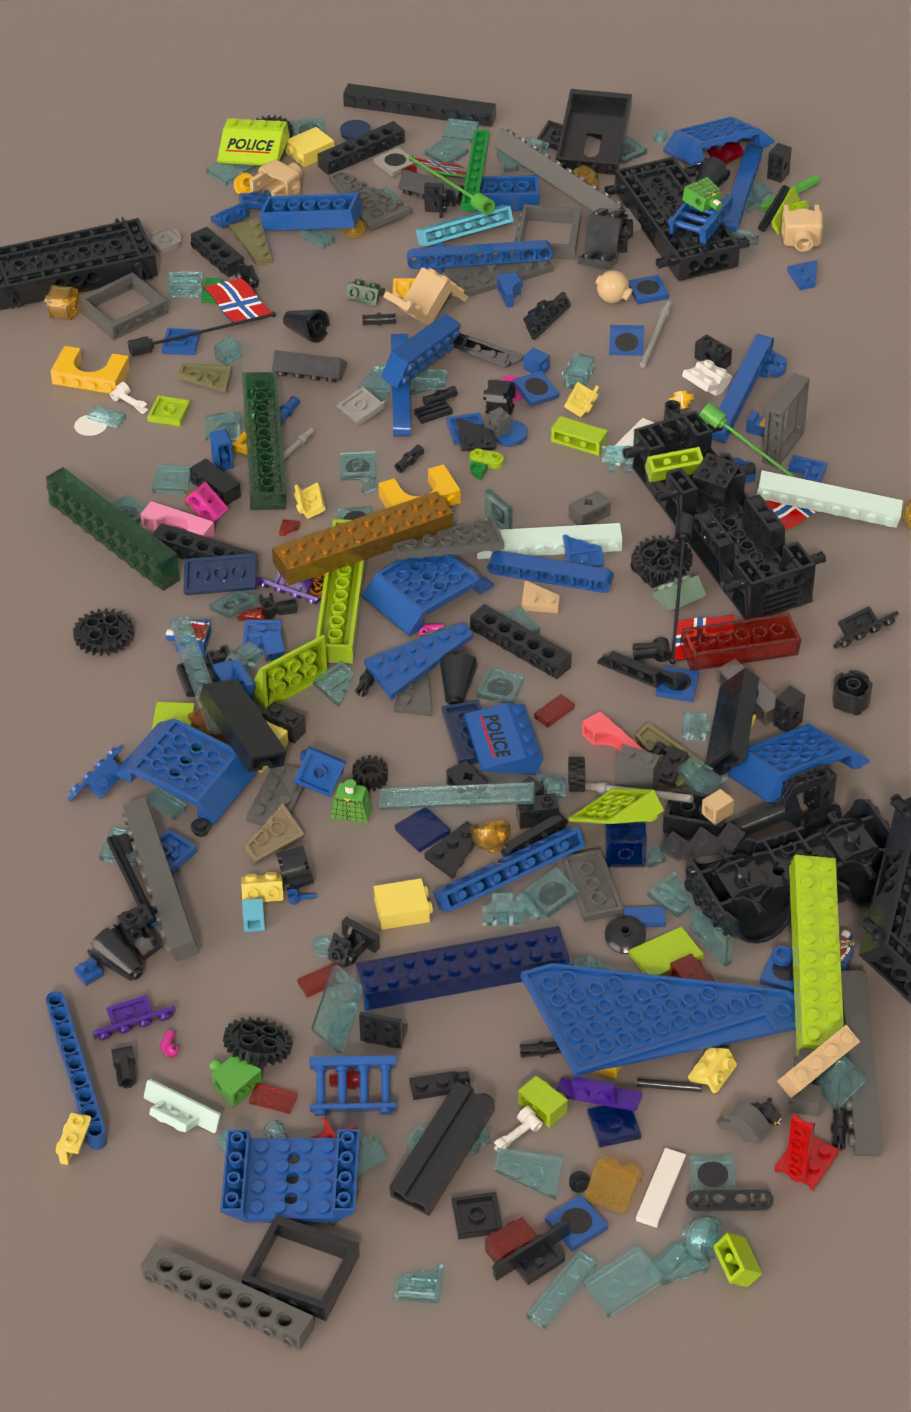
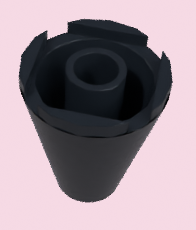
M704 158L695 182L708 177L719 188L730 177V170H727L726 164L718 158Z
M320 309L289 310L283 317V323L286 327L310 342L319 343L328 333L326 328L330 324L329 317L325 311Z
M448 652L440 659L445 701L449 705L463 703L478 668V663H476V658L468 653L458 652V655H452V652Z
M114 924L115 928L112 929L105 928L91 942L93 947L91 951L88 949V955L129 981L139 979L144 973V965L118 925Z

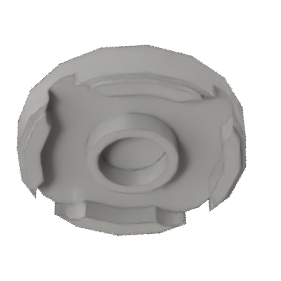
M162 228L154 231L149 241L154 250L169 252L180 247L182 237L175 229L167 230V228Z

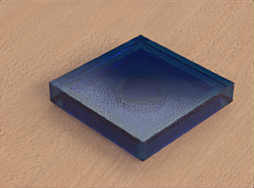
M427 807L395 824V830L419 853L451 833V829Z
M605 1105L587 1109V1115L599 1148L641 1139V1132L632 1110Z

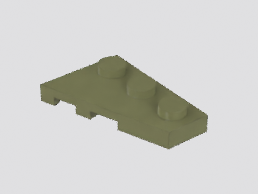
M181 363L178 374L179 379L226 393L232 374V366Z

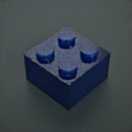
M646 822L605 824L604 856L607 867H645L647 849Z

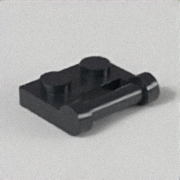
M656 742L653 747V753L665 755L660 765L659 783L673 787L688 759V752L668 747L662 742Z

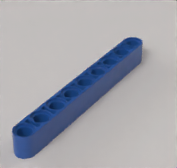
M747 144L732 188V210L723 220V223L733 233H738L762 158L763 148L758 145Z
M534 240L413 248L408 250L406 257L408 266L411 269H421L422 267L427 269L546 261L552 257L553 253L549 241Z
M408 333L391 334V351L408 340ZM408 381L406 385H401L397 389L392 386L394 437L411 436Z
M760 334L755 336L719 407L727 415L725 417L727 419L726 424L731 428L734 427L773 349V337ZM723 426L722 431L712 433V440L726 443L731 431Z
M53 991L46 996L48 1016L78 1114L91 1116L92 1121L85 1136L87 1144L91 1149L100 1150L107 1144L105 1125L63 993Z

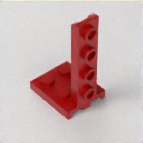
M794 1114L791 1117L788 1148L775 1165V1171L777 1173L781 1171L789 1175L791 1180L797 1183L800 1181L810 1186V1190L814 1191L839 1155L840 1149L815 1137V1123H809L799 1118V1115Z

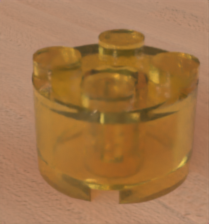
M52 285L49 295L45 296L48 317L74 320L79 312V309H76L77 303H79L78 298H80L78 290L70 286Z

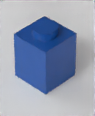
M533 347L523 356V369L530 373L547 372L550 369V355Z
M268 630L261 634V645L265 661L278 659L285 654L280 630Z

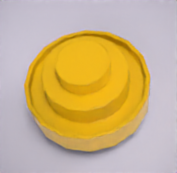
M248 173L239 174L233 184L235 191L238 194L250 193L249 179L253 176Z
M687 390L675 392L674 397L669 398V400L679 402L680 409L689 408L688 404H691V400L695 399L694 393L688 394Z

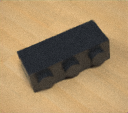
M205 458L189 468L192 484L199 487L206 482L226 506L241 497L240 483Z

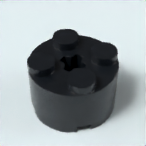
M503 380L488 381V389L484 390L483 399L486 400V414L501 407L509 415H512L515 404H512L513 398H516L514 382Z
M849 670V673L845 674L843 672L839 673L834 679L833 707L853 715L862 714V711L866 710L871 702L873 684L870 682L869 676L857 670Z
M297 846L276 853L278 863H283L279 867L283 879L287 878V880H284L287 891L314 883L303 846Z

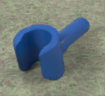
M296 889L287 891L289 903L292 905L298 904L303 899L316 898V893L298 894Z

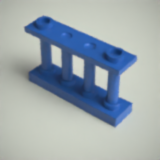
M727 194L724 199L720 200L723 206L719 211L709 209L701 212L684 202L675 215L669 219L670 233L673 234L678 227L698 233L700 235V242L706 244L732 210L733 195ZM695 210L711 216L706 218L689 212ZM686 218L692 221L702 223L704 225L696 226L690 223L683 222V220Z
M396 1055L309 1057L310 1070H314L316 1073V1104H309L310 1113H314L315 1116H326L327 1112L380 1111L381 1115L393 1114V1111H397V1103H390V1071H392V1068H397ZM336 1069V1072H338V1104H325V1073L327 1070ZM349 1069H357L360 1072V1103L347 1104V1072H349ZM370 1069H379L381 1071L382 1103H369L368 1072L371 1071Z

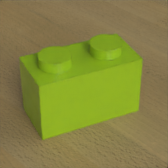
M538 1076L533 1077L518 1090V1104L523 1108L526 1106L531 1107L536 1112L535 1115L549 1128L567 1114L568 1100L561 1092L558 1093L547 1081L540 1079Z
M727 1233L713 1245L729 1283L748 1288L763 1274L746 1237Z

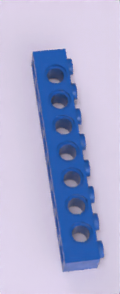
M567 827L432 892L439 910L450 912L586 847L579 828Z

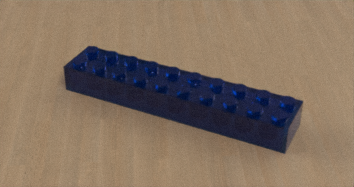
M556 926L356 963V976L364 1009L367 1011L523 982L520 977L521 972L550 963L569 965V955L560 927Z

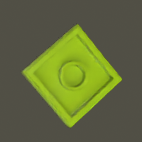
M158 395L147 416L148 422L181 427L191 406V400Z

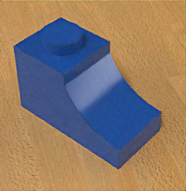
M516 272L497 275V290L506 307H513V299L517 295H521L522 279L518 277Z

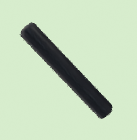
M782 185L761 220L758 229L762 232L766 231L790 190L788 186Z

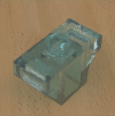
M513 893L492 894L491 903L482 906V925H524L523 905H518L514 902Z

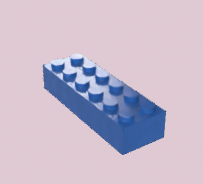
M359 193L268 196L259 215L264 231L319 230L323 228L349 229L356 226L363 207Z
M446 313L391 351L381 378L396 389L401 385H406L411 378L414 379L427 366H432L438 358L441 359L445 353L452 351L454 340L460 334L461 324Z

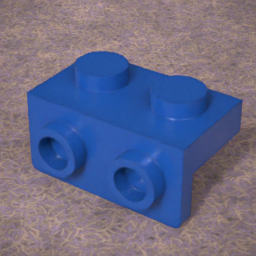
M241 202L210 216L211 222L223 228L248 217L246 203Z

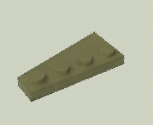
M261 220L229 225L230 231L234 232L236 239L240 240L242 247L248 251V255L256 265L272 263V256Z
M647 723L635 734V739L647 752L653 753V747L656 742H662L668 747L688 752V759L674 784L676 789L685 787L705 768L704 761L650 723ZM663 754L660 755V765L665 757Z

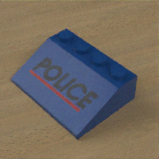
M505 703L465 714L464 718L482 772L522 775L537 774L543 761V756L525 704Z

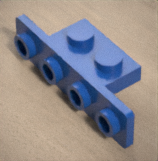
M233 660L232 663L231 661L213 664V669L220 681L237 679L260 711L253 699L255 682L250 678L247 668L242 665L240 660Z
M122 745L117 749L113 747L106 754L108 758L105 761L101 759L94 766L96 770L93 773L91 771L86 773L82 778L84 782L81 785L76 783L69 791L71 795L68 800L71 801L86 786L101 799L121 779L115 775V771L120 765L114 758L124 747Z

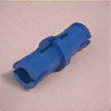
M291 396L287 403L283 404L280 407V411L273 417L274 422L282 425L286 418L290 417L293 414V410L300 404L299 399Z

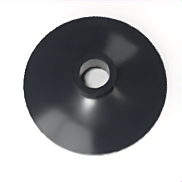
M632 916L616 917L608 923L605 929L607 945L615 952L629 954L630 949L644 944L646 939L644 925ZM622 930H629V932L625 934L622 933Z

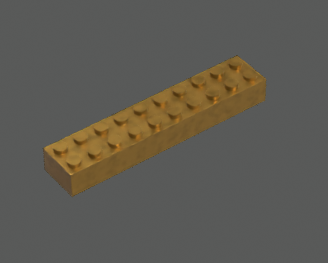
M435 491L272 547L273 564L287 585L291 586L392 551L394 543L408 539L420 540L426 534L431 536L437 535L438 531L453 527L454 513L440 494Z

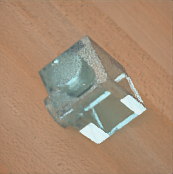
M229 336L214 345L215 359L226 366L242 357L241 344Z

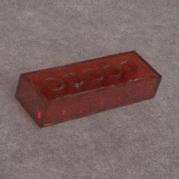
M790 613L683 628L680 646L690 670L696 671L721 667L734 659L742 664L796 656L799 654L802 639Z

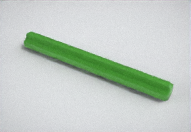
M814 174L792 187H795L799 194L818 184L820 177ZM776 195L760 203L759 209L762 212L767 211Z

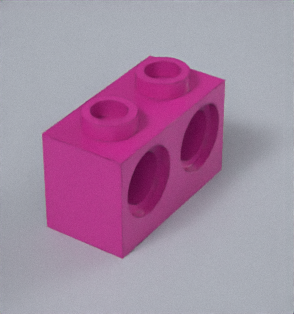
M206 482L185 498V501L199 517L213 522L229 509Z

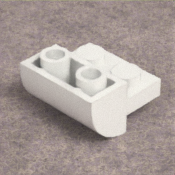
M711 360L697 362L695 367L684 370L682 374L684 378L714 396L721 394L727 388L732 378L725 369L717 367Z

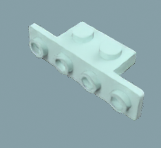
M152 1079L147 1081L144 1099L155 1104L151 1107L149 1115L185 1133L196 1125L212 1133L218 1131L221 1113Z

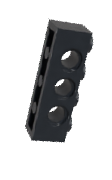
M207 226L191 233V247L200 253L203 258H206L228 278L238 274V264L244 263L242 255Z

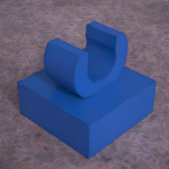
M91 957L74 968L75 975L86 986L103 976V970Z

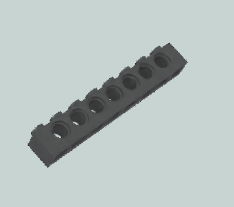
M157 1244L153 1246L141 1263L142 1276L146 1281L157 1283L167 1291L176 1292L189 1301L198 1302L206 1309L215 1310L230 1320H237L249 1329L254 1328L269 1338H276L288 1347H295L301 1350L314 1330L312 1315Z

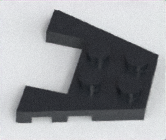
M227 645L221 646L220 650L215 652L211 650L206 653V656L199 659L195 657L177 665L176 671L186 697L199 698L202 684L220 682L213 669V664L231 661Z

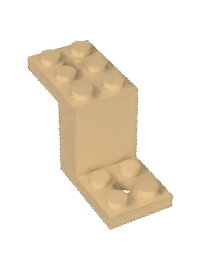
M423 267L404 298L396 292L391 294L387 291L383 296L407 314L427 325L434 321L449 294L463 302H466L468 296L464 294L465 290L450 281L449 278L438 274V272L431 268L427 270Z

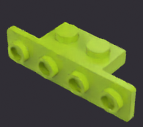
M795 187L790 188L772 220V228L777 235L781 234L783 205H788L789 211L808 209L809 207L807 200L800 201Z

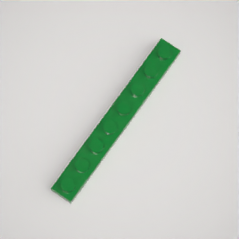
M474 130L464 190L473 196L481 192L490 130ZM463 193L461 210H476L471 205V198Z

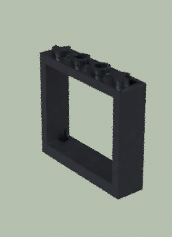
M276 1215L241 1279L242 1284L312 1315L313 1319L316 1317L326 1321L359 1258V1243ZM277 1236L343 1259L322 1301L256 1278Z

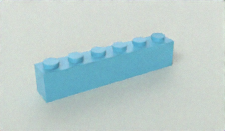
M500 205L495 207L494 211L489 215H484L479 211L415 230L419 245L429 246L514 221L511 207L509 205Z

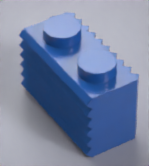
M222 429L211 432L210 441L214 465L222 471L233 469V445L227 430Z

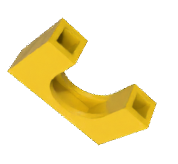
M64 346L51 369L52 384L111 393L118 384L124 382L130 370L129 356L112 353L104 368L95 372H84L78 369L82 363L81 348Z
M445 465L429 468L428 483L433 490L432 492L437 491L449 507L460 504L461 490ZM395 478L378 483L379 498L386 508L421 497L406 494L400 488Z

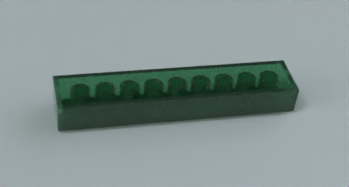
M242 372V399L250 510L286 509V483L277 372Z
M64 467L46 476V487L49 494L48 501L62 515L71 519L85 533L93 536L97 542L102 543L109 551L115 553L119 559L124 560L132 569L137 570L142 577H146L154 586H157L162 591L180 581L176 552Z

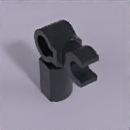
M269 593L268 598H263L262 594L259 595L262 616L265 619H272L276 614L280 616L297 613L295 599L279 601L277 604H274L272 593Z

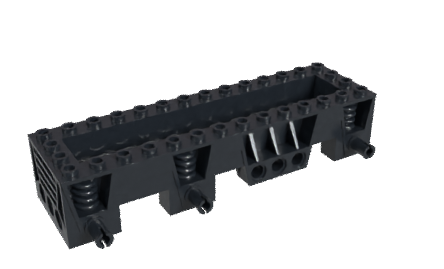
M693 411L634 429L633 446L622 449L623 457L625 460L633 458V470L675 526L677 515L687 513L694 516L693 539L687 543L747 623L813 602L816 565L825 563L826 556L823 551L809 555L798 541L786 545L785 526L760 494L749 497L744 491L746 476L756 473V467L753 462L740 466L728 486V496L725 503L698 494V488L692 482L693 474L687 475L682 467L667 471L665 480L649 482L645 469L647 457L700 447L703 459L707 453L716 455L711 448L712 433L722 431L723 427L715 429L709 423L706 424L697 411ZM730 453L719 456L737 463Z

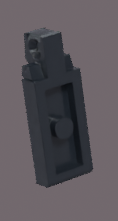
M450 1071L409 1078L413 1100L448 1095L456 1081L461 1084L470 1085L468 1071Z

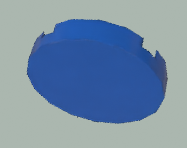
M511 420V432L497 439L495 438V441L500 445L512 447L514 444L520 445L527 439V427L522 422Z

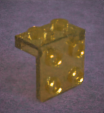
M606 1156L605 1159L598 1157L584 1196L585 1200L619 1213H625L637 1181H642L644 1174L639 1172V1167L627 1163L625 1167L619 1165V1160Z

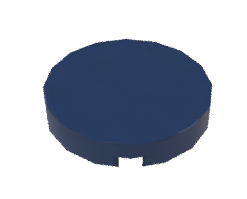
M349 120L340 127L341 137L347 141L371 131L370 125L362 120Z

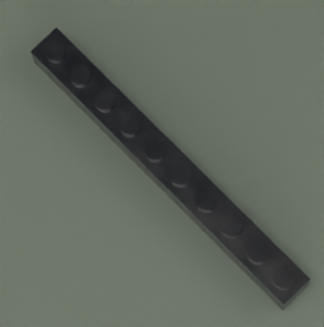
M348 83L343 93L345 107L492 127L496 118L495 103Z

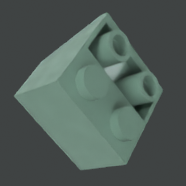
M691 574L682 576L679 608L706 596L698 575L692 577ZM675 578L672 582L657 586L658 590L652 592L653 596L667 611L676 608L678 578Z

